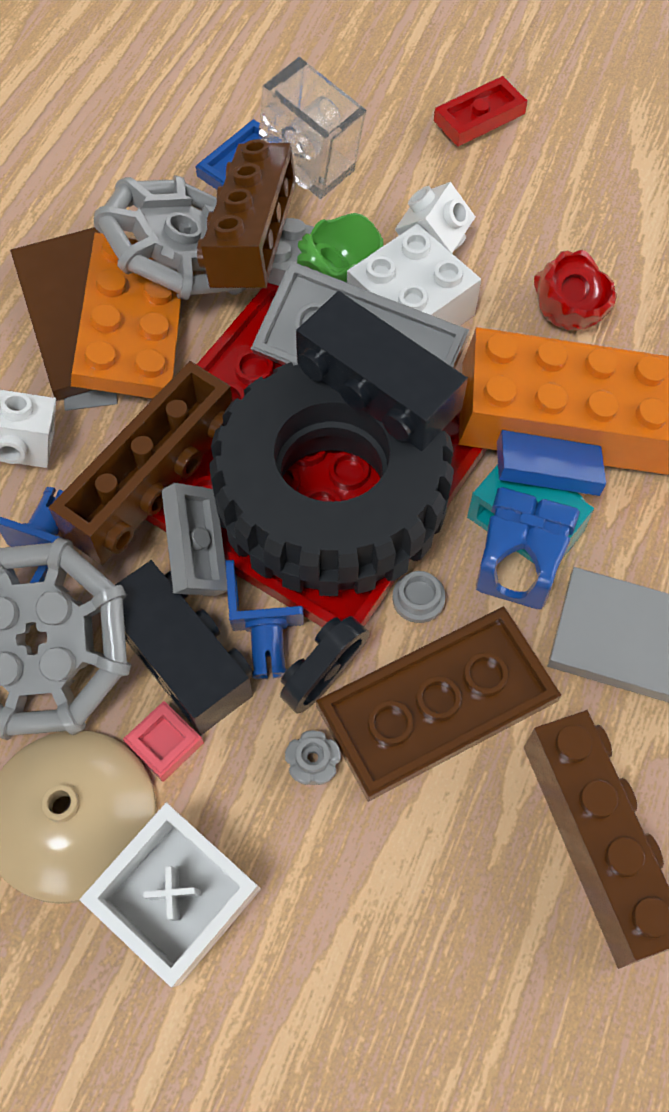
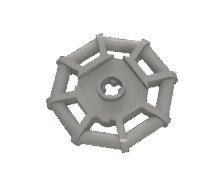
M174 175L172 180L136 181L131 177H125L117 181L115 192L107 203L95 211L94 226L96 230L103 233L118 258V268L125 274H138L176 292L177 298L188 300L190 295L226 291L237 295L246 289L209 288L207 274L193 275V271L206 270L199 267L197 244L198 240L205 236L208 213L214 211L217 198L185 183L184 177ZM133 205L138 208L137 211L126 209L127 207H131ZM124 231L133 232L138 242L131 245Z
M59 537L52 543L0 548V586L2 588L0 593V686H3L9 692L5 707L0 703V738L9 740L13 735L63 731L75 735L85 729L87 718L122 675H129L132 664L127 662L123 599L127 594L122 585L115 586L73 549L72 541ZM48 565L44 582L20 584L14 568ZM67 573L94 596L90 601L83 604L81 601L73 599L67 593L69 591L63 586ZM100 612L103 653L94 651L92 616ZM35 623L37 631L46 632L47 643L38 645V654L32 653L31 647L26 645L25 642L26 633H29L30 626ZM88 664L99 668L75 698L70 689V686L75 681L72 680L73 677ZM52 693L57 704L56 710L23 712L28 695Z

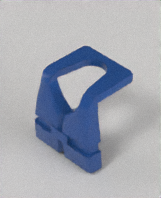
M505 487L498 488L491 511L495 514L489 520L485 550L480 564L476 590L480 593L527 607L542 609L547 601L557 569L570 542L568 535H573L580 511L575 507L547 499L537 502L536 497ZM525 549L535 564L538 575L537 580L527 591L523 592L503 587L498 582L497 564L509 554Z

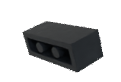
M339 290L296 329L297 363L302 371L315 381L322 380L336 390L353 409L358 411L364 410L381 422L387 432L399 441H407L420 451H423L462 410L468 377Z
M150 560L115 584V586L122 585L127 594L123 599L125 640L200 736L253 697L249 679L253 671L250 665L236 648L233 647L227 652L216 638L220 635V631L215 622L204 609L201 608L197 612L193 611L184 600L189 596L188 594L173 593L171 571L163 574L155 563Z

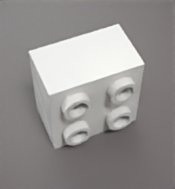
M419 224L414 225L347 270V283L461 326L475 316L481 278Z
M165 803L79 900L172 988L182 984L261 888L168 803Z

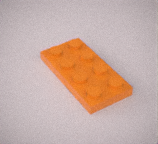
M95 232L72 369L71 386L153 399L173 379L181 299L177 298L176 292L138 274H125L118 268V258L104 234ZM128 238L131 245L138 242L136 239Z

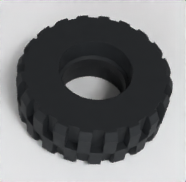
M292 362L275 368L273 374L266 379H263L261 376L244 389L242 400L236 398L226 409L222 416L224 426L221 425L215 431L211 444L213 460L209 464L215 504L221 527L227 529L230 545L239 556L247 557L250 555L251 568L266 579L272 578L275 575L282 579V587L297 592H302L305 587L319 590V596H338V590L354 588L355 593L359 594L374 590L376 582L383 578H386L387 581H394L408 571L409 559L419 561L429 551L434 534L440 532L444 522L454 469L451 466L453 457L452 442L450 436L445 431H441L423 451H420L407 441L395 439L387 432L381 422L364 410L358 411L350 407L340 393L322 380L315 381L302 371L299 364L293 366ZM333 450L347 452L365 460L375 469L381 479L369 491L358 497L344 501L329 502L315 500L300 494L285 482L283 476L301 458L312 453Z

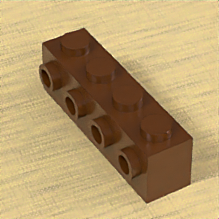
M260 139L250 140L244 144H238L232 162L227 163L225 182L223 186H219L217 189L215 209L208 213L207 231L204 238H200L197 244L198 264L200 268L206 269L209 288L267 287L296 186L291 143H267Z
M189 361L48 507L62 537L72 541L76 548L102 566L113 554L121 553L131 542L134 531L149 515H155L163 508L162 490L174 483H179L182 478H189L200 466L203 455L211 448L215 431L221 425L224 426L222 416L233 402L231 386L192 361Z
M588 710L535 727L524 746V750L617 968L620 969L668 951L669 886L661 871V868L664 866L663 856L654 837L649 833L644 834L635 814L637 811V800L632 787L625 778L619 779L610 760V757H612V747L607 733L602 726L594 725Z

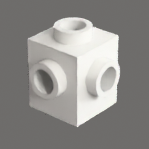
M448 182L432 189L430 186H426L418 190L409 199V209L394 230L398 235H401L414 225L419 224L447 250L453 253L465 241V233L476 216L452 183Z
M0 390L1 462L43 468L48 467L55 434L56 398Z

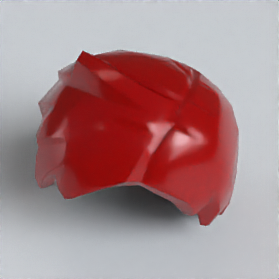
M578 250L574 253L571 251H561L553 261L547 263L545 268L534 276V287L543 316L554 325L566 330H583L596 325L611 311L617 298L613 280L599 270L591 255L585 250Z

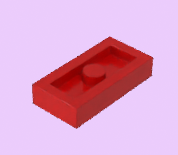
M501 76L436 107L433 121L459 147L524 115L528 100L504 76Z

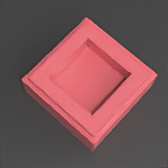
M165 701L123 738L126 746L162 782L204 744L202 737Z

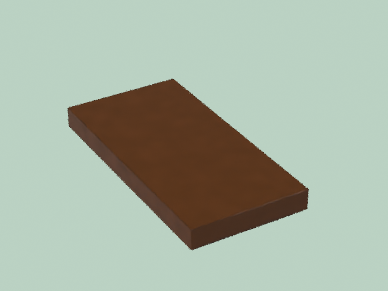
M95 227L10 250L56 401L92 391V389L72 387L71 377L95 232L100 233Z
M503 606L317 699L316 707L369 802L559 701L562 695Z

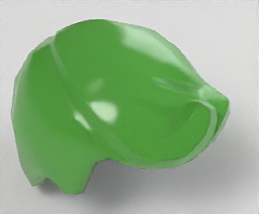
M351 213L332 220L323 219L314 226L310 234L306 233L302 240L298 241V248L302 253L297 256V264L347 283V270L383 247L384 241L373 222L369 221L362 214Z

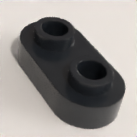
M349 616L342 621L338 617L331 619L316 635L315 642L318 645L306 660L304 658L299 659L282 676L281 683L284 687L280 693V698L297 714L311 707L362 649L369 638L370 632L353 616Z

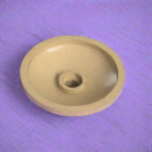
M85 730L75 735H71L67 731L50 734L37 739L17 752L0 771L1 877L16 890L36 900L56 904L81 902L79 899L157 812L154 787L138 757L124 744L114 738ZM62 796L70 797L71 803L69 808L64 813L54 814L52 811L54 802Z

